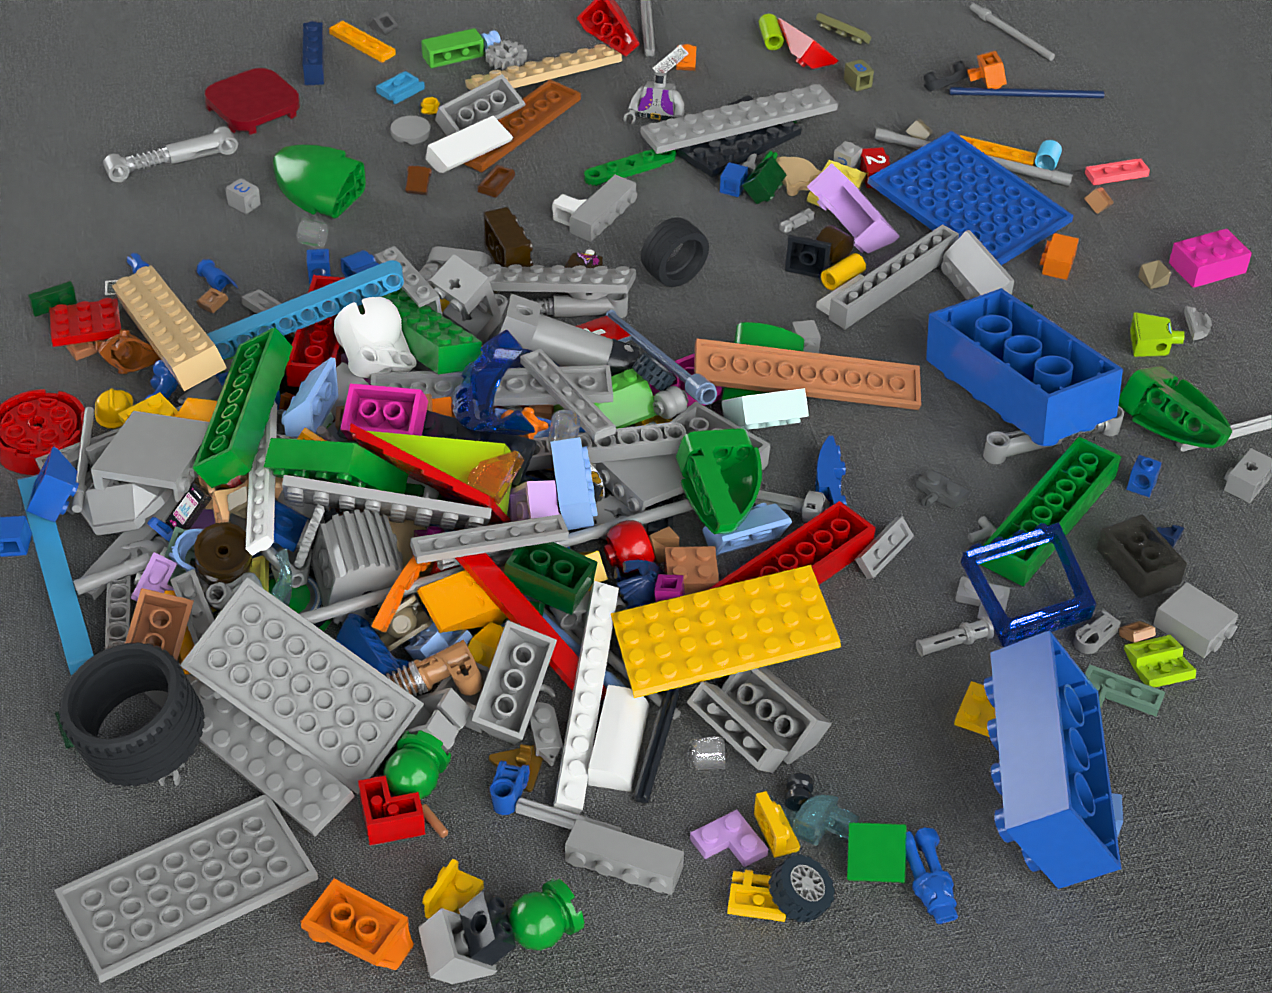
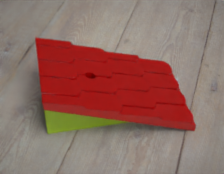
M351 423L349 432L352 434V439L359 443V446L408 474L409 478L439 491L442 497L452 502L491 508L489 521L493 523L511 522L507 516L516 457L506 444L365 431Z

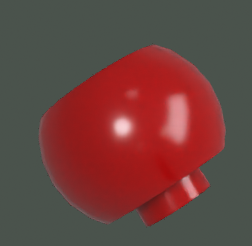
M635 520L622 521L608 531L606 535L608 544L603 546L611 567L617 565L621 573L634 575L639 573V569L624 572V561L645 560L654 562V551L641 522Z

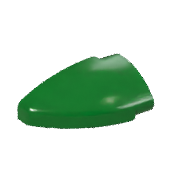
M292 145L283 147L273 158L275 179L283 194L296 206L312 215L318 212L332 218L339 217L363 194L366 186L364 163L345 156L346 152L343 150L318 145Z

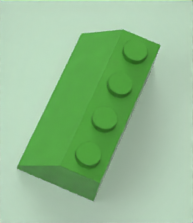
M634 369L611 376L613 402L594 403L616 426V429L625 428L657 415L653 409L656 406H653L654 396L649 384ZM560 404L554 405V421L580 426Z

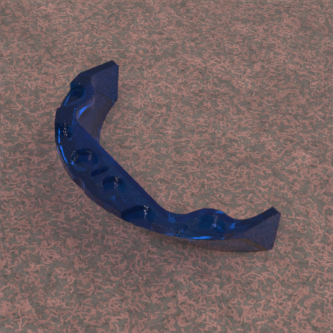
M505 330L487 341L480 348L482 351L481 355L463 370L461 376L464 379L460 385L455 387L453 394V412L456 419L464 427L473 431L505 435L531 434L535 432V428L519 410L502 419L494 415L493 404L497 388L511 364L523 352L521 344L508 330Z

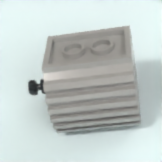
M354 510L353 513L345 511L341 516L338 514L332 516V519L327 523H320L311 563L323 607L392 587L404 569L402 553L398 552L397 537L396 534H393L386 515L383 514L380 517L379 512L371 514L369 510H364V512ZM383 603L351 613L357 614L369 622L377 616ZM350 613L334 617L333 622L338 624L340 621L343 625Z

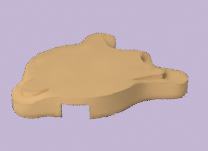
M783 156L776 159L787 174L782 182L789 196L797 195L800 190H809L807 186L821 174V171L817 170L806 159Z

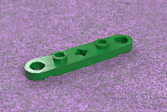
M651 149L615 161H609L608 163L587 169L584 172V181L588 185L597 186V184L601 185L604 182H608L614 175L626 178L661 167L663 164H671L675 160L676 151L671 150L656 154Z

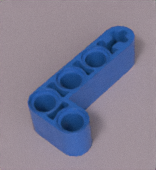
M348 614L337 635L338 641L345 648L384 676L387 673L392 676V671L398 673V668L404 670L403 665L407 668L409 667V661L392 656L366 619L357 614Z

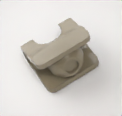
M412 594L401 601L387 631L383 632L374 627L373 629H375L387 649L391 651L428 628L432 622L415 595ZM373 618L372 620L369 621V623H370L371 626H372V624H373L375 618Z

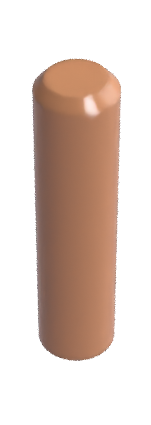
M423 804L424 818L441 838L446 837L449 831L426 804Z

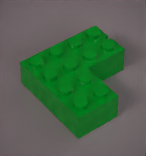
M270 438L264 467L273 471V476L278 478L289 475L399 494L405 493L408 474L356 443Z

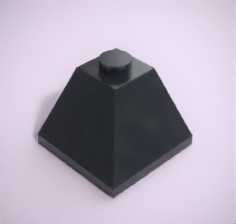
M789 235L785 271L821 279V273L829 268L831 243Z

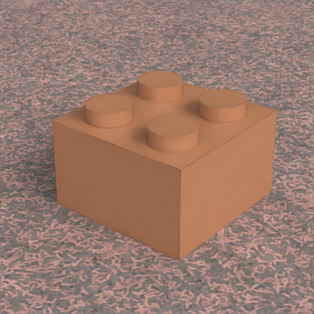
M715 546L665 547V575H684L685 595L709 589L719 582Z

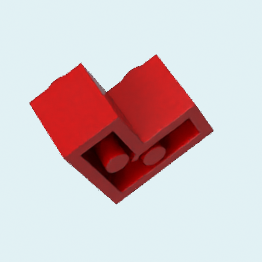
M386 775L358 781L360 803L369 846L425 835L424 813L419 792L390 797Z

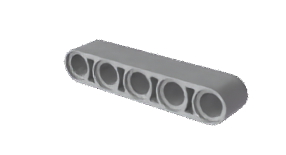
M131 575L107 583L105 649L125 644L134 614V600L131 599L134 586Z

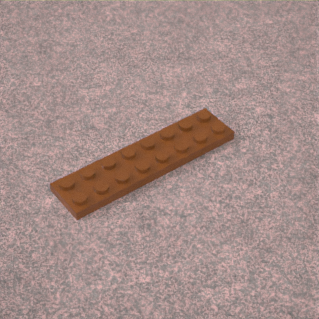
M548 80L522 99L525 102L524 107L498 120L513 137L509 143L463 164L480 172L485 171L580 101L581 93L553 80Z

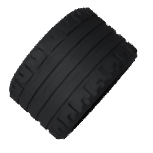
M148 643L120 644L105 649L88 659L67 682L59 703L60 723L69 740L92 772L99 778H103L104 781L112 782L114 785L139 786L168 776L192 755L200 742L199 739L202 737V729L205 725L203 721L205 718L203 705L179 663L168 651ZM148 691L168 692V697L162 710L150 723L140 730L114 739L98 737L99 728L106 716L124 700Z

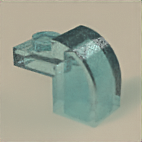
M818 795L808 799L801 806L794 818L793 832L796 837L818 846L826 831L848 839L849 823H859L860 817L849 810L837 807L838 797Z

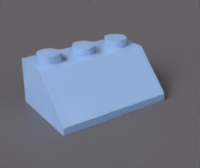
M330 357L312 370L305 381L301 382L298 393L292 397L289 408L282 414L281 422L285 427V436L298 438L305 427L317 434V428L323 425L339 397L335 358Z
M761 503L752 508L753 510L750 511L746 519L732 533L714 535L706 526H704L702 531L707 545L715 546L717 556L780 538L792 523L791 518L776 503L771 505Z

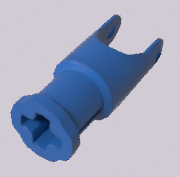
M204 259L197 265V274L205 277L207 283L212 288L221 292L226 285L233 284L238 289L237 284L223 270L216 268L212 260Z

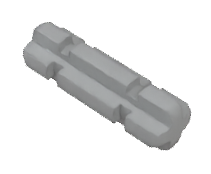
M808 208L780 222L779 230L786 234L806 224V222L812 221L814 219V211Z

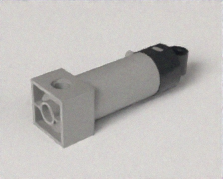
M511 293L494 340V345L522 349L511 361L520 363V356L542 349L558 367L610 365L611 376L633 369L632 366L639 356L638 347L540 314L542 304ZM492 349V354L508 360L516 352V350Z

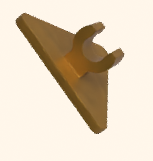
M521 744L518 749L489 755V761L496 767H498L501 760L506 761L508 765L519 767L528 765L530 774L524 790L527 792L533 791L543 762L541 756L535 755L533 745Z

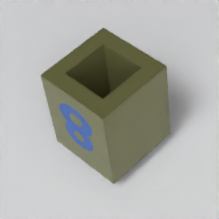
M862 59L845 63L844 81L855 92L872 87L874 70Z

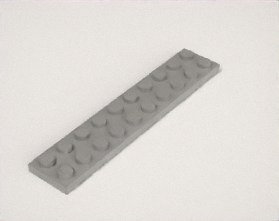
M813 84L801 89L797 88L784 93L759 97L755 100L742 101L734 105H725L713 110H705L675 119L671 118L658 123H650L641 126V135L655 153L659 154L836 111L838 103L820 84Z
M429 263L424 265L419 273L431 285L430 279L442 266H438L436 263ZM469 264L489 278L493 291L628 294L636 279V269H629L626 266L608 269L606 266L595 268L575 266L573 268H565L562 265H556L551 268H544L542 265H533L531 267L511 265L506 268L501 267L499 264H492L488 267H480L479 264Z
M610 365L559 367L593 403L613 402ZM526 368L504 369L489 398V406L559 404ZM501 369L472 370L463 385L458 408L485 407L490 387ZM434 371L372 373L371 385L421 389L424 394H431L433 399L452 397L455 405L459 387L468 371L439 375Z
M192 674L186 675L203 705V712L205 714L203 720L205 725L199 741L261 793L270 797L279 808L314 837L355 797L349 788L308 755L301 754L224 697L216 699L211 688ZM143 692L159 708H163L168 692Z

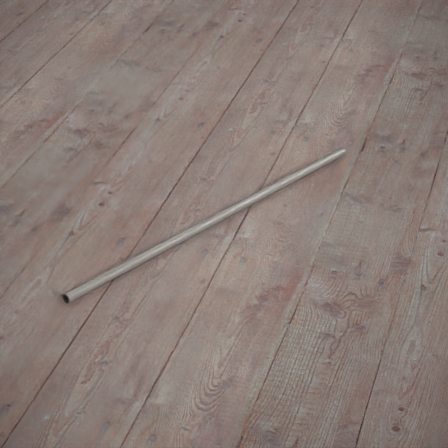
M684 499L570 533L567 540L555 541V543L567 548L604 537L614 525L622 521L635 520L643 525L693 510V507L688 499ZM514 550L490 558L498 567H503ZM459 566L419 578L410 590H405L403 597L417 593L420 587L465 569ZM392 587L299 615L314 624L381 604Z

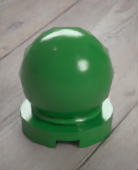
M419 730L417 734H410L409 731H406L397 743V751L388 759L385 765L384 776L386 775L389 792L395 797L419 792L420 800L427 797L436 788L439 773L445 771L451 761L450 752L446 753L441 748L443 742L424 731Z
M553 878L543 884L542 892L534 891L525 894L513 904L509 914V923L513 928L514 940L525 949L540 951L550 948L562 938L564 932L572 935L584 928L582 911L576 913L570 901L575 896L561 879L558 878L554 881Z

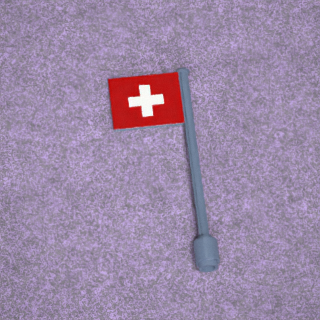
M614 310L607 311L604 317L576 326L621 342L633 340L685 383L686 393L698 403L708 405L716 399L717 391L713 383L701 374H689L617 316Z

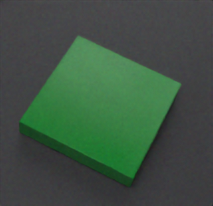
M849 823L847 880L905 883L907 825Z

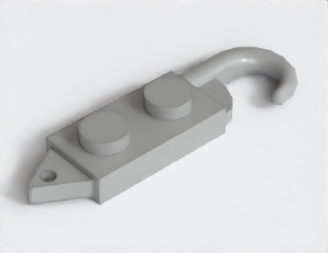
M541 685L539 691L547 692L552 698L555 697V692L550 686ZM535 702L528 722L535 755L541 756L550 766H553L558 755L563 753V743L555 709L547 703Z

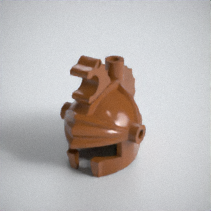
M121 329L120 334L111 337L107 341H95V350H98L100 355L110 365L117 368L119 374L138 371L161 360L150 344L131 335L130 330Z

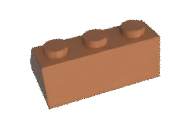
M141 588L125 644H152L168 651L177 661L194 600Z

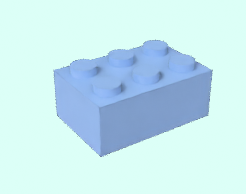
M580 437L551 442L559 507L568 530L594 526L593 517L598 516L587 446L582 447Z

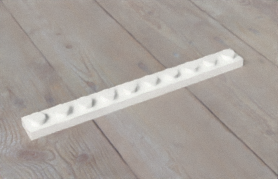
M275 402L271 409L269 420L266 423L258 452L255 455L253 467L249 472L246 550L252 556L259 551L268 549L274 542L275 476H273V471L264 467L270 438H276L277 404Z
M594 581L591 586L553 807L575 814H580L584 805L588 768L593 750L613 627L611 613L615 612L619 590L617 587Z

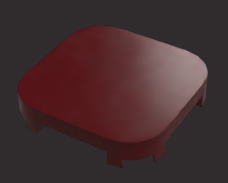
M266 68L250 69L215 82L206 88L204 94L207 110L209 112L214 110L228 123V127L233 133L239 130L249 131V135L257 133L256 126L283 115L293 119L297 116L296 112L300 108L298 92L276 72Z

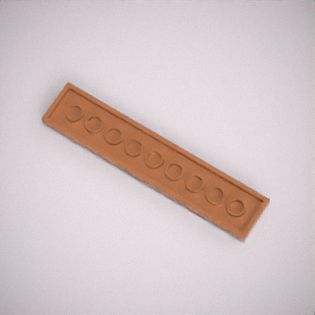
M696 339L694 374L703 375L715 386L772 393L805 388L806 397L919 410L921 407L920 366L705 339Z

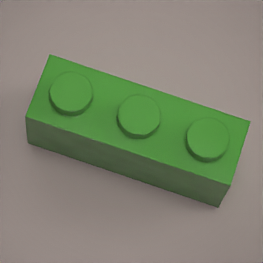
M475 28L422 40V57L430 68L484 56V40Z

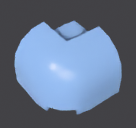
M429 615L428 617L432 624L410 638V644L405 647V650L413 660L422 661L462 640L467 645L473 636L468 630L439 633Z

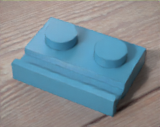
M406 71L376 86V92L389 101L393 100L394 104L425 89L423 81L419 82L418 78Z

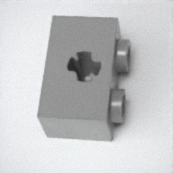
M1252 448L1245 456L1240 455L1235 467H1230L1224 477V480L1227 481L1224 491L1251 503L1272 477V458Z

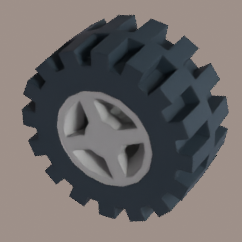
M643 352L632 366L644 380L660 391L668 389L676 379V376L669 369L646 352Z

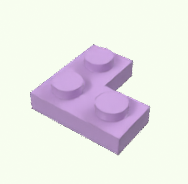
M154 552L131 599L138 600L141 588L161 593L174 590L167 583L177 563Z
M738 810L690 833L691 842L704 859L728 847L743 867L768 856L767 846Z

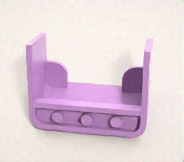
M832 163L807 186L819 198L817 203L825 211L829 209L855 239L854 246L861 253L865 251L869 254L894 243L900 237L862 192Z

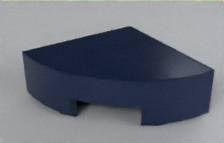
M1177 525L1165 528L1157 527L1153 530L1150 538L1173 548L1183 534L1184 527Z

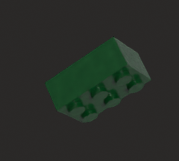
M555 542L516 548L505 563L504 574L521 593L572 615L594 582L598 562Z

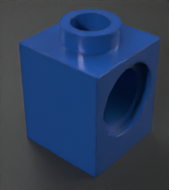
M728 163L721 175L720 193L739 197L744 189L742 185L747 179L748 167Z
M329 249L307 250L309 284H311L313 275L331 277Z
M1139 455L1132 468L1126 490L1150 497L1156 485L1162 462Z

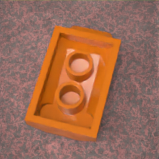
M335 878L301 921V928L308 932L312 940L316 942H329L375 966L393 970L399 968L414 946L409 932L407 916Z

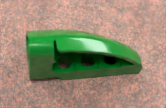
M1162 366L1139 369L1133 373L1119 396L1118 404L1126 413L1133 417L1132 421L1165 438L1196 447L1217 448L1223 446L1232 434V429L1225 416L1208 397L1186 379H1182L1178 383V377Z
M742 428L690 432L682 438L676 455L683 477L686 478L681 480V486L700 520L714 535L732 533L742 524L752 510L760 490L762 464L758 447H753L747 431Z

